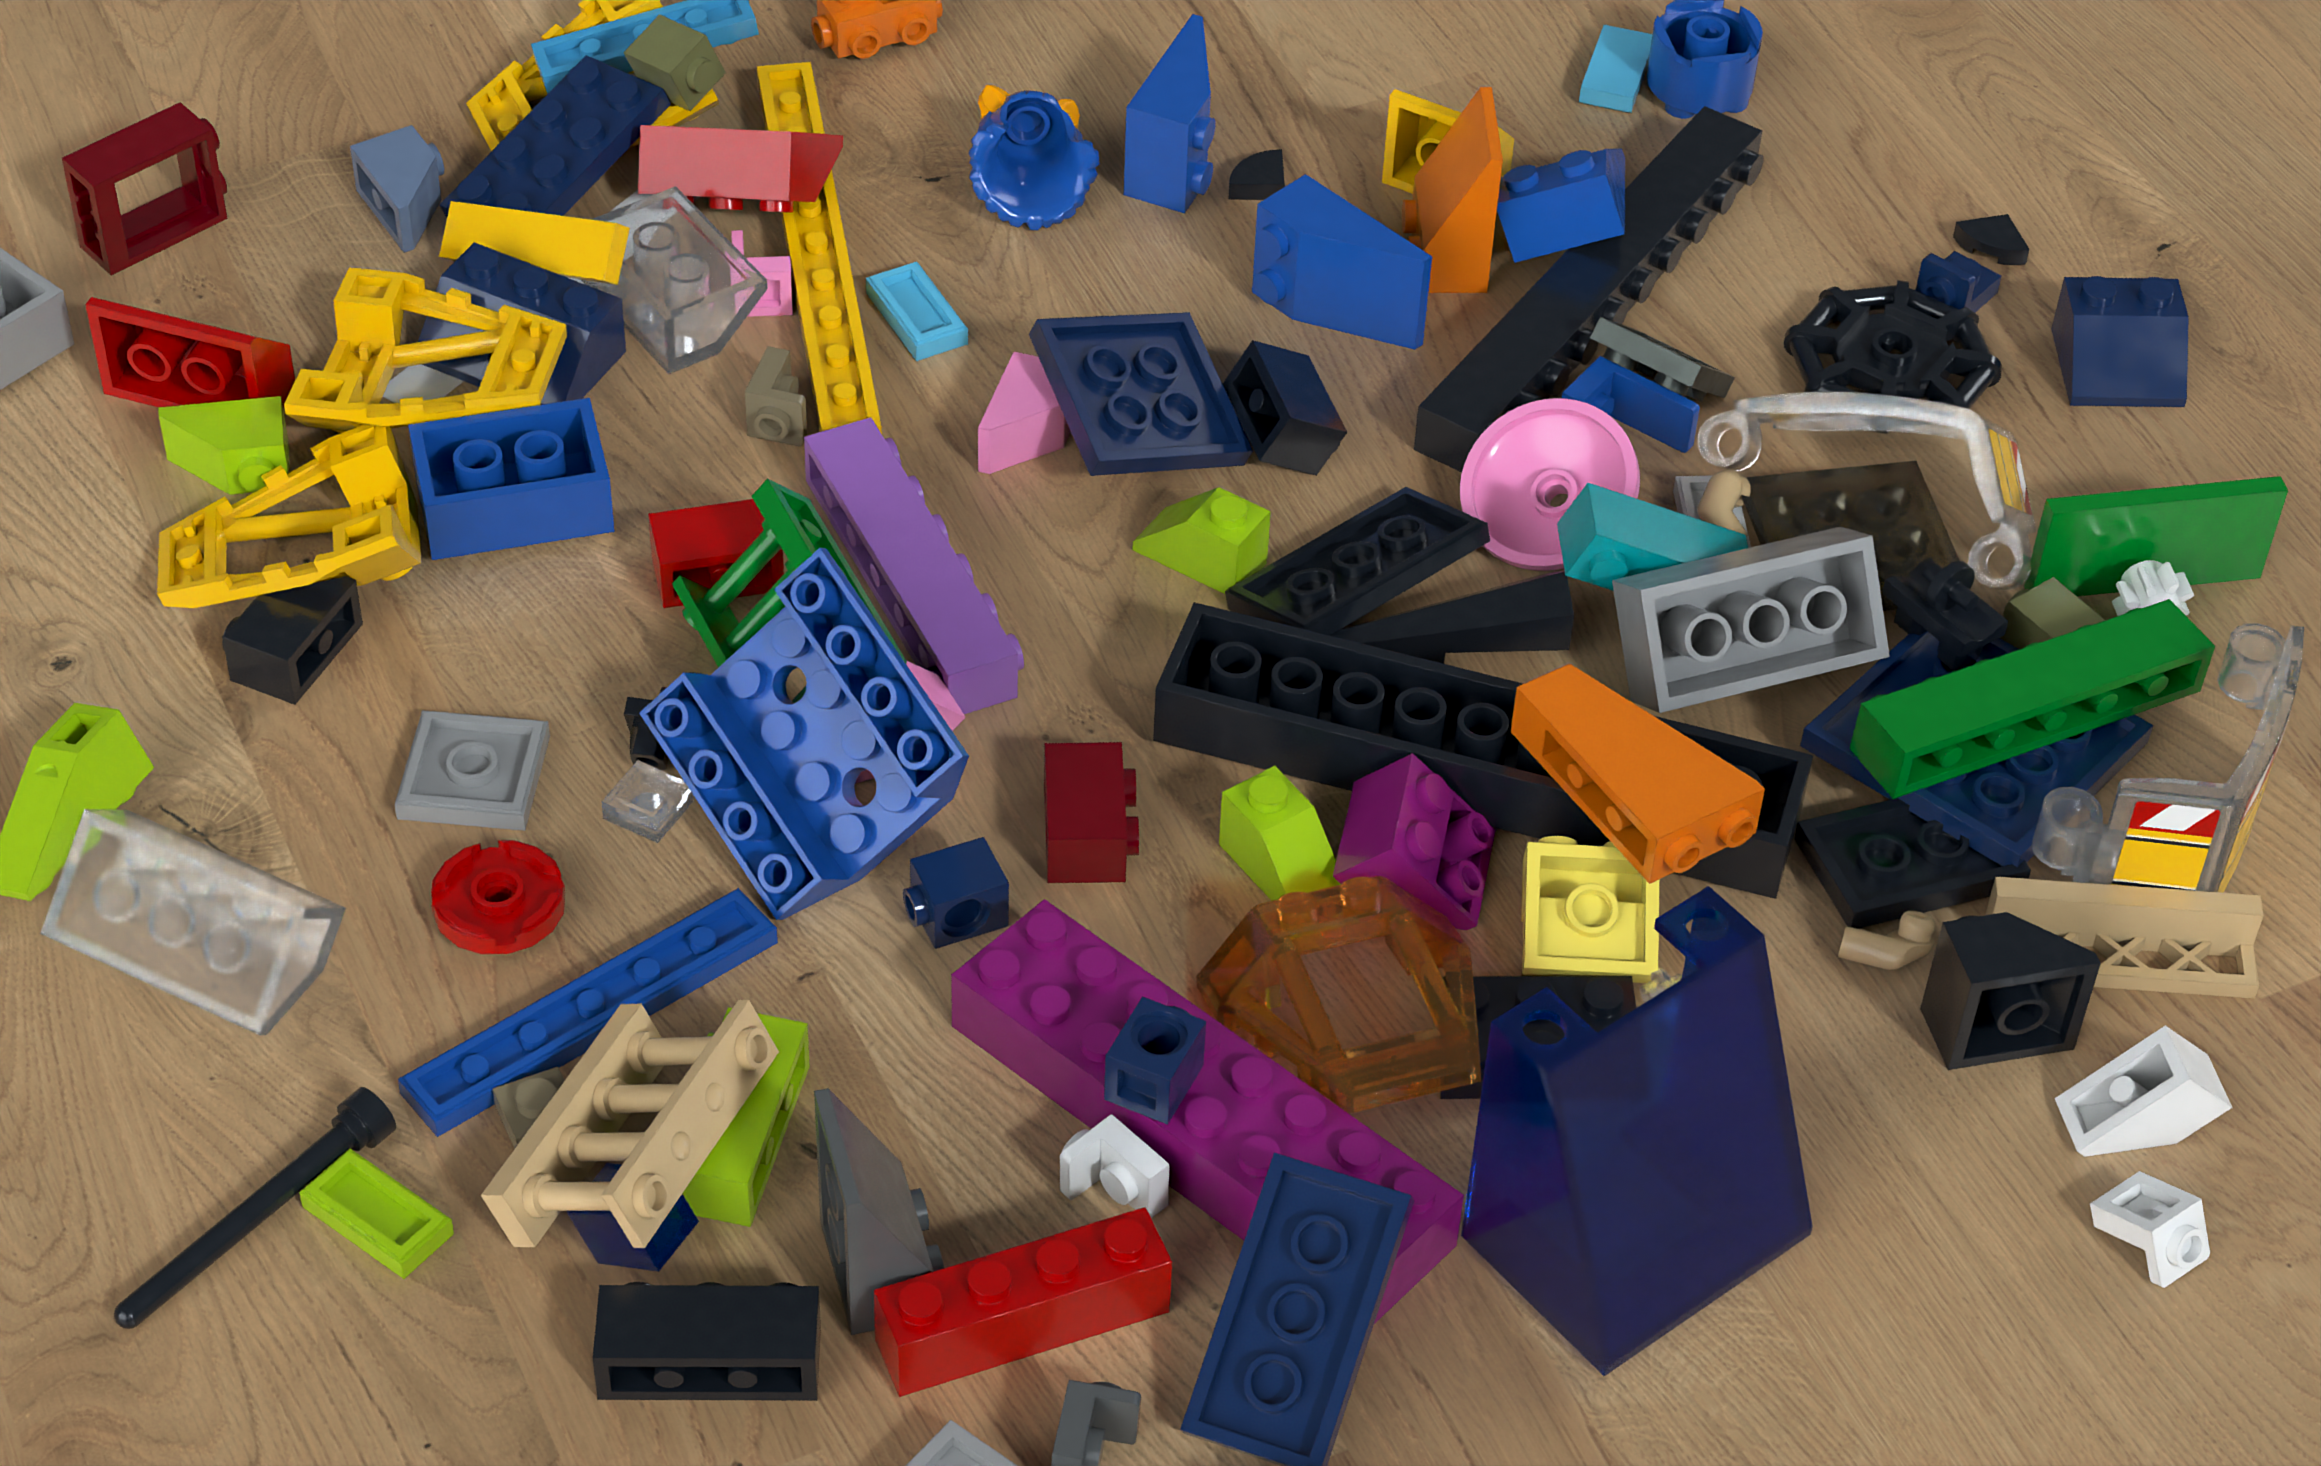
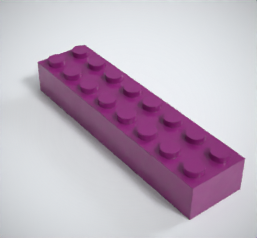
M1042 900L951 974L953 1028L1092 1129L1112 1114L1169 1163V1186L1243 1241L1245 1240L1274 1152L1412 1195L1415 1201L1374 1324L1457 1246L1464 1198L1461 1192L1047 900ZM1142 996L1167 1006L1182 1008L1192 1016L1206 1021L1204 1065L1168 1125L1104 1100L1105 1055Z

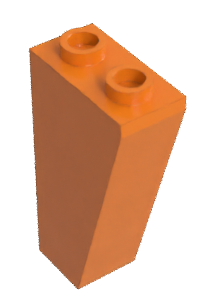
M1569 663L1516 688L1511 733L1649 884L1674 872L1683 873L1696 865L1699 860L1726 847H1738L1750 839L1752 835L1756 834L1765 788L1757 780Z

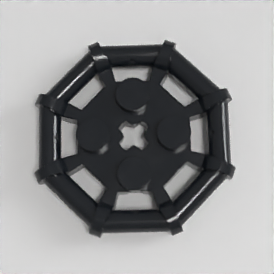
M1897 280V284L1893 286L1841 290L1839 287L1833 286L1823 290L1815 307L1798 325L1790 327L1786 331L1784 338V348L1787 353L1794 357L1805 382L1804 393H1858L1845 387L1850 384L1870 394L1913 399L1927 397L1929 401L1959 406L1969 410L1988 387L1999 382L2002 373L2000 360L1991 354L1978 328L1979 316L1968 307L1957 309L1909 288V282ZM1884 309V313L1869 315V312L1872 310ZM1831 322H1841L1837 329L1827 327ZM1954 340L1955 342H1960L1963 349H1956L1953 342L1948 346L1946 341ZM1895 349L1903 354H1891L1890 352ZM1818 353L1831 354L1835 363L1824 369ZM1950 374L1966 377L1956 389L1951 383L1946 381ZM1839 409L1876 426V432L1888 434V430L1891 428L1945 423L1949 427H1955L1968 419L1920 411Z

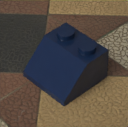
M2064 277L2051 331L2070 406L2185 407L2187 400L2189 316L2178 279H2163L2159 277Z

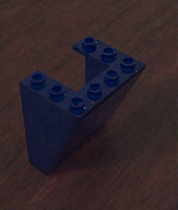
M1709 886L1655 919L1654 929L1685 956L1681 980L1597 1033L1548 987L1491 1021L1461 1236L1603 1376L1612 1372L1810 1236L1813 1228L1765 936ZM1693 920L1691 932L1689 933V931L1686 928V924L1689 921ZM1544 1019L1559 1025L1564 1031L1565 1036L1555 1044L1542 1045L1527 1038L1522 1028L1530 1021Z

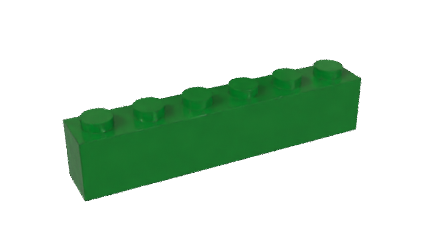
M2170 599L2144 608L2132 609L2123 615L2094 625H2084L2073 632L2043 642L2031 643L2023 649L1993 659L1981 660L1972 666L1940 677H1930L1919 684L1887 695H1877L1869 701L1861 703L1849 749L1892 799L1916 790L1941 783L2201 692L2216 646Z

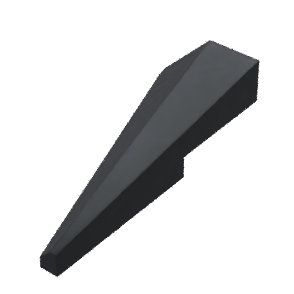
M1557 571L1345 627L1330 636L1444 664L1445 653L1569 650L1574 611L1568 578L1565 576V571Z

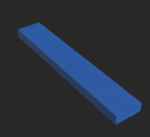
M737 888L398 1078L400 1094L431 1131L439 1137L495 1105L493 1088L555 1067L560 1068L584 1054L620 1004L642 1003L648 1015L651 1016L777 944V927Z

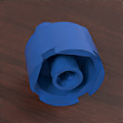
M1674 0L1666 6L1664 15L1660 18L1657 15L1654 21L1646 78L1653 94L1665 103V110L1668 114L1680 119L1693 117L1704 106L1720 113H1738L1747 108L1754 88L1763 34L1760 22L1749 10L1740 6L1739 13L1723 8L1724 0Z

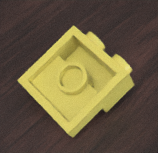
M1548 836L1541 838L1538 842H1527L1522 869V976H1632L1634 983L1655 984L1658 977L1660 879L1649 884L1611 841L1605 843L1604 846L1577 845L1576 840L1565 836Z

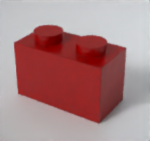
M753 499L648 514L652 561L663 608L684 606L672 585L679 576L711 589L764 530L762 522L765 519ZM782 548L736 598L766 594L784 574Z

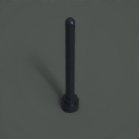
M360 1087L337 1106L338 1115L331 1120L332 1129L120 1302L114 1311L116 1323L125 1329L137 1327L306 1187L348 1149L360 1151L365 1146L375 1148L396 1130L395 1119L385 1103L375 1093L365 1087Z

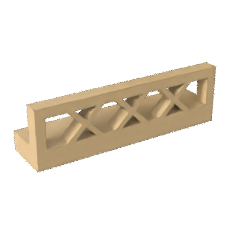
M1995 877L1985 915L2008 912L2075 944L2093 947L2108 958L2100 964L2094 987L2254 999L2256 997L2259 980L2253 945L2264 916L2261 895ZM2141 951H2156L2174 964L2167 969L2149 968L2137 959L2135 955ZM2207 955L2236 957L2238 974L2216 973L2201 962V960Z

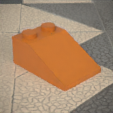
M1492 87L1479 88L1415 175L1412 200H1403V233H1412V236H1408L1407 240L1432 256L1428 293H1487L1503 163Z

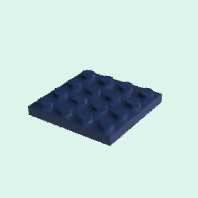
M1928 631L1921 635L1908 634L1889 651L1890 657L1880 659L1804 727L1800 746L1891 800L1892 797L1849 749L1860 705L1877 695H1887L1919 684L1930 677H1940L1957 671L1951 670L1937 657L1940 641ZM1998 638L1983 647L1978 660L1963 668L1972 666L1981 660L1993 659L2020 649ZM2132 715L1941 783L1916 790L1898 797V799L1909 804L1908 811L1925 821L1936 820L1944 825L1942 831L1957 840H1960V835L1968 838L1969 847L1999 865L2013 864L2018 867L2024 860L2027 863L2148 743L2154 725L2137 715Z

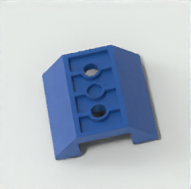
M826 548L817 549L774 589L785 607L711 675L683 672L639 713L776 920H784L864 878L953 800L969 758L964 747ZM799 668L806 677V691L798 702L793 703L786 692V681L789 674L794 669ZM867 769L875 778L876 793L869 804L862 805L855 794V783L861 772Z

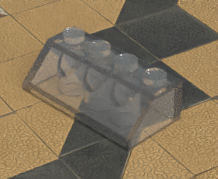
M84 809L40 934L258 1035H267L324 971L346 908L132 811Z

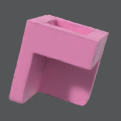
M743 230L731 231L735 317L793 315L790 256L744 258Z

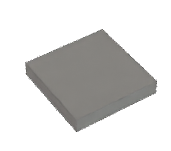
M422 710L395 801L397 819L525 831L550 739L549 722Z

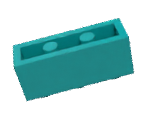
M1591 483L1585 485L1557 523L1565 576L1614 591L1612 580L1749 548L1747 537L1744 534Z

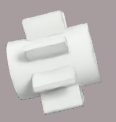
M2148 560L2139 562L2124 572L2121 581L2116 583L2120 596L2112 600V604L2117 615L2120 616L2132 609L2144 608L2170 599L2185 615H2188L2190 611L2185 601L2192 598L2194 593L2184 572L2175 574L2170 562L2162 564L2158 561Z

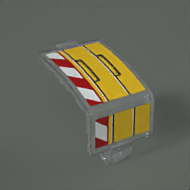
M2246 623L2236 627L2231 632L2217 678L2219 687L2232 699L2246 703V708L2263 710V717L2248 750L2227 783L2220 784L2175 778L2123 779L2118 784L2117 795L2107 827H2103L2101 804L2092 794L2074 787L2057 788L2050 791L2044 798L2032 842V848L2037 858L2047 866L2061 870V875L2092 878L2090 883L2224 893L2249 838L2289 719L2302 664L2304 627L2291 625L2286 641L2275 629L2258 623Z

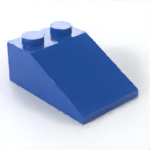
M1191 15L1126 107L1124 195L1181 213L1187 211L1198 194L1204 195L1213 176V163L1208 162L1207 159L1208 148L1215 133L1216 121L1210 117L1211 90L1202 16Z
M1622 148L1604 149L1593 153L1587 150H1579L1565 155L1559 162L1537 168L1533 165L1519 166L1501 177L1497 212L1514 263L1625 234V156Z
M1306 174L1257 204L1252 293L1292 320L1414 350L1423 345L1432 263L1431 255Z

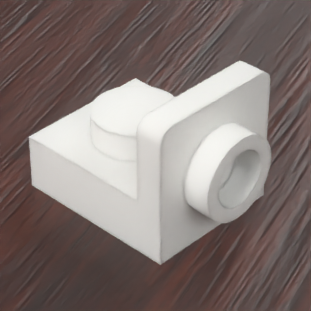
M1112 1114L1091 1130L1083 1129L1077 1132L1064 1146L1060 1154V1192L1069 1200H1073L1097 1181L1101 1180L1106 1192L1117 1203L1121 1205L1129 1204L1135 1210L1146 1207L1151 1219L1168 1206L1169 1163Z
M2141 1171L2090 1203L2094 1227L2145 1250L2150 1281L2160 1287H2167L2207 1260L2210 1255L2202 1199Z

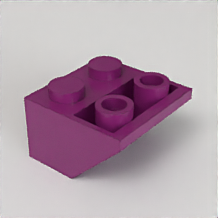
M1412 753L1354 781L1333 877L1375 915L1469 930L1478 924L1496 830L1483 815L1474 811L1460 798L1441 776L1432 772Z

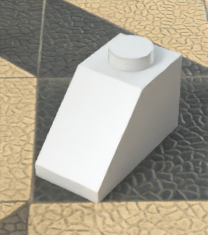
M2166 1025L2054 1098L2077 1152L2084 1157L2177 1144L2233 1108L2208 1054Z

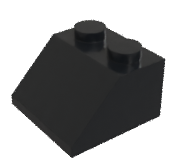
M2008 912L1984 916L1969 915L1957 920L1943 922L1920 1010L1947 1069L1953 1070L2074 1050L2101 962L2095 952Z

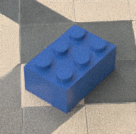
M590 398L408 425L415 480L432 560L615 532L610 477Z

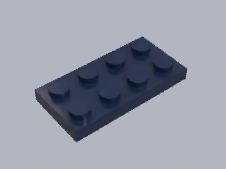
M586 55L439 205L446 218L451 201L564 216L640 137V125H652L671 103L663 88Z
M1274 1152L1180 1428L1184 1434L1280 1466L1328 1465L1415 1201L1412 1195Z

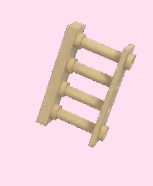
M738 1000L715 1034L706 1037L662 1038L642 1003L620 1004L481 1194V1197L513 1247H536L561 1211H611L633 1248H645L779 1053L750 1000ZM666 1065H692L679 1084H652ZM659 1112L646 1132H618L630 1113ZM596 1161H624L610 1182H582Z

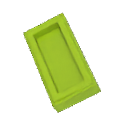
M351 1148L299 1192L304 1209L402 1279H405L454 1235L451 1218Z

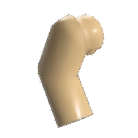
M1730 469L1713 475L1697 507L1700 519L1744 534L1747 537V532L1733 513V509L1743 506L1744 503L1740 499L1741 495L1750 497L1751 486L1748 479L1739 475L1735 470Z
M1907 911L1901 916L1899 929L1886 935L1846 926L1838 958L1885 970L1902 968L1929 954L1935 944L1934 939L1931 938L1935 931V922L1931 916L1925 913Z

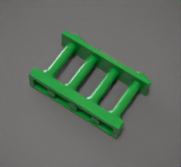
M768 478L751 496L765 519L762 522L764 530L712 588L709 589L682 576H679L672 583L685 607L682 610L684 618L699 632L719 668L785 607L774 589L817 549L826 548L899 655L907 663L811 500ZM782 548L788 558V561L785 563L787 571L738 623L729 605ZM806 686L792 700L793 703L798 702L803 697Z

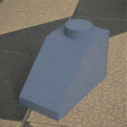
M410 125L350 146L356 191L404 253L415 249L441 202L439 176L444 174L443 160L435 144H427L416 129Z

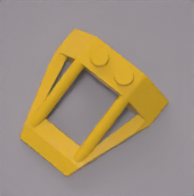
M582 0L578 4L581 13L563 29L555 24L541 38L547 40L663 6L660 0ZM534 55L522 65L514 60L466 102L491 151L533 110L529 102L542 99L547 95ZM711 89L691 111L671 103L652 125L679 127L719 105V100L713 89ZM640 137L630 147L639 145Z
M349 267L333 300L337 330V341L323 371L300 369L284 403L285 414L306 427L331 429L335 432L343 433L364 424L390 426L392 429L405 427L409 424L540 405L567 338L566 324L507 305H503L499 312L472 304L470 293L454 288L446 292V295L425 289V280L423 278L408 273ZM404 310L486 330L400 345ZM493 353L478 391L423 400V397L399 399L400 403L380 404L396 368Z
M364 424L330 437L310 448L315 459L287 474L280 465L263 474L261 478L265 487L232 505L224 496L159 532L157 595L163 606L199 608L248 597H257L343 576L355 579L357 586H363L379 579L384 581L398 579L407 574L413 566L420 564L421 550L417 502L391 427ZM335 475L350 504V507L252 517ZM333 532V552L316 555L313 562L289 568L285 561L266 565L262 572L237 575L226 574L227 543Z

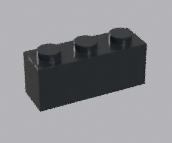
M630 1282L624 1285H599L593 1347L597 1400L817 1401L821 1336L819 1286H798L786 1282L775 1283L769 1286H726L716 1282H705L698 1285H652L645 1282Z

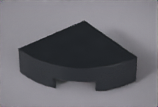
M1282 149L1259 152L1242 160L1230 175L1228 199L1264 200L1284 188Z
M2008 214L1956 222L1953 238L1966 251L1973 254L1975 248L1983 253L1999 257L1997 263L2002 265L2026 264L2030 249Z

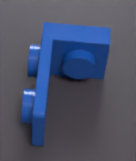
M1599 356L1562 392V398L1577 400L1595 406L1612 418L1682 453H1686L1694 445L1700 407L1696 402L1602 356Z

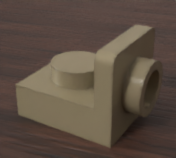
M767 346L745 390L747 436L802 446L804 444V437L807 436L806 399L798 394V377L791 376L790 350Z

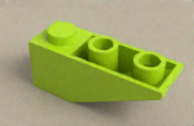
M73 703L33 745L0 834L1 896L32 901L36 895L46 890L53 882L57 872L79 849L91 842L95 836V831L120 805L127 802L134 795L136 787L155 768L119 709Z

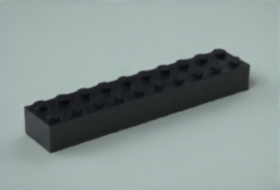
M1196 602L1193 603L1155 689L1153 741L1266 770L1276 766L1283 774L1352 791L1354 781L1413 753L1432 772L1441 776L1460 798L1474 811L1483 815L1494 828L1538 839L1548 836H1565L1576 840L1577 845L1604 846L1605 843L1610 841L1511 733L1516 688L1524 683ZM1655 716L1751 776L1765 788L1756 834L1752 835L1742 845L1734 848L1726 847L1699 860L1691 869L1676 874L1776 899L1801 814L1814 755Z

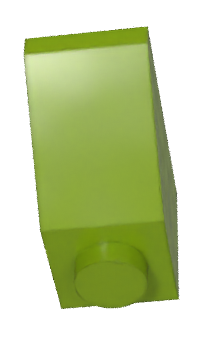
M281 396L158 408L167 460L229 495L254 493L265 487L261 476L280 465L287 474L290 473L289 443Z
M1218 487L1165 507L1133 541L1132 550L1225 594V591L1263 569L1267 564L1271 511Z
M1276 766L1222 792L1219 845L1294 926L1348 899L1349 891L1333 877L1336 859L1314 806Z

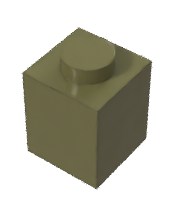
M660 14L624 51L625 57L638 78L663 88L670 103L688 111H691L726 73L705 34Z
M2052 577L2030 590L2023 589L2017 592L2008 601L2004 608L2003 616L2009 622L2005 635L2000 638L2018 649H2023L2031 643L2043 642L2073 632L2084 625H2094L2105 621V619L2057 579Z

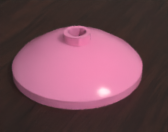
M1565 398L1543 399L1530 402L1499 417L1474 443L1461 474L1460 500L1462 511L1488 523L1490 542L1483 545V547L1501 561L1515 567L1535 571L1562 569L1564 564L1557 527L1558 521L1587 483L1637 499L1640 487L1638 459L1622 427L1599 408L1585 402ZM1556 495H1568L1566 502L1561 506H1550L1551 500Z

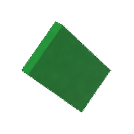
M2281 476L2047 498L2030 559L2024 589L2030 590L2054 577L2077 597L2118 593L2116 583L2121 581L2124 572L2131 566L2148 560L2158 561L2162 564L2170 562L2174 573L2184 572L2190 585L2259 579L2264 569L2288 489Z

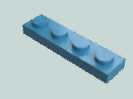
M686 0L531 44L548 94L586 55L626 73L633 71L624 55V51L659 14L705 34L712 47L732 44L738 40L759 35L756 17L748 0Z

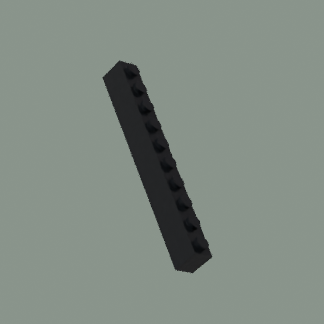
M1704 106L1625 189V234L1568 249L1418 406L1414 450L1462 472L1474 443L1499 417L1521 405L1548 399L1551 395L1554 397L1558 396L1564 389L1570 374L1579 364L1586 365L1594 356L1599 342L1590 337L1599 318L1603 317L1623 324L1627 312L1635 303L1646 301L1659 277L1664 272L1671 273L1675 269L1682 256V252L1692 242L1697 244L1702 240L1709 223L1717 214L1724 215L1730 209L1736 194L1745 184L1751 186L1756 181L1764 161L1763 155L1759 154L1763 130Z

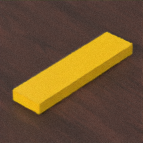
M451 201L439 257L456 261L475 242L567 278L618 285L630 228L612 222Z

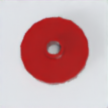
M498 840L499 847H488L481 850V843L462 849L446 860L433 878L431 889L432 914L441 934L457 947L475 953L510 954L532 947L552 933L564 914L565 885L556 861L538 847L516 840Z

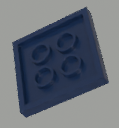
M1190 312L1037 319L1029 332L1030 339L1090 476L1244 466L1252 454V447Z

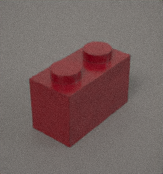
M1122 742L1044 743L1047 883L1126 882L1127 856L1139 855L1138 816L1126 817V807H1136V769L1123 768Z

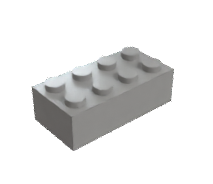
M1836 527L1612 580L1630 699L1632 702L1658 713L1890 657L1873 536L1844 527Z

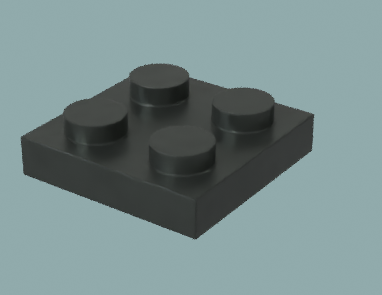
M1603 317L1599 318L1590 337L1607 346L1604 358L1629 370H1637L1650 377H1653L1655 371H1658L1653 380L1655 383L1680 395H1688L1699 401H1703L1706 393L1725 398L1735 377L1639 330Z

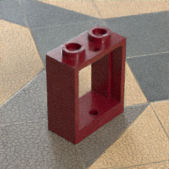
M179 102L62 157L80 248L111 276L228 219L224 194L227 193V184L219 170L216 150L220 147V142L212 124L205 118H198ZM177 154L182 186L121 215L115 183Z

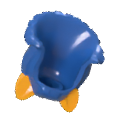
M986 85L978 99L982 120L979 123L978 132L971 139L972 148L969 150V156L971 157L969 163L972 166L969 178L973 182L972 187L978 200H983L986 209L990 213H997L1001 221H1008L1011 226L1017 228L1027 223L1030 230H1039L1042 226L1048 228L1052 224H1060L1064 219L1071 218L1076 213V208L1081 207L1086 200L1085 194L1090 190L1089 185L1095 181L1098 175L1095 168L1100 164L1098 150L1093 148L1092 142L1083 140V136L1078 130L1080 114L1075 101L1071 99H1060L1057 101L1054 96L1048 93L1031 90L1019 91L1010 95L999 87Z

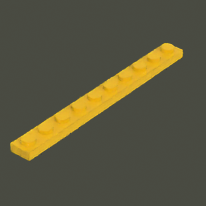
M811 62L757 66V84L765 129L767 131L825 134ZM831 170L815 202L794 201L793 213L780 212L788 256H790L791 275L819 431L822 432L871 417L882 434L879 410Z

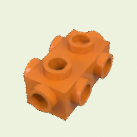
M817 0V16L811 20L812 32L820 49L831 47L838 59L850 55L865 59L875 55L880 47L899 42H905L908 45H918L924 42L930 34L937 32V18H940L943 13L941 0Z

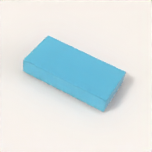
M1603 25L1581 85L1579 102L1632 113L1648 67L1652 34Z
M918 262L866 278V294L916 361L968 345V328Z

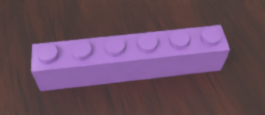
M871 417L805 436L806 482L915 665L941 677L963 714L1018 698V670L1024 668V658L1020 644L1014 634L1006 635L1000 626L997 610L988 593L981 594L977 589L966 556L963 553L956 554L949 544L947 529L939 514L931 515L926 507L924 494L918 479L914 475L908 477L903 470L897 446L892 438L884 439Z

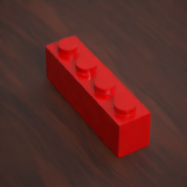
M1146 1207L875 1289V1341L899 1397L1169 1313L1172 1260Z

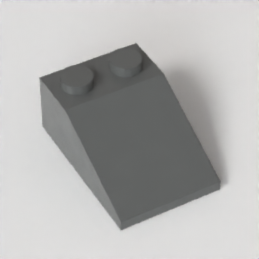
M829 1088L814 1091L820 1223L851 1335L875 1330V1289L944 1269V1264L939 1246L937 1244L926 1246L922 1231L929 1230V1219L921 1188L909 1189L901 1161Z

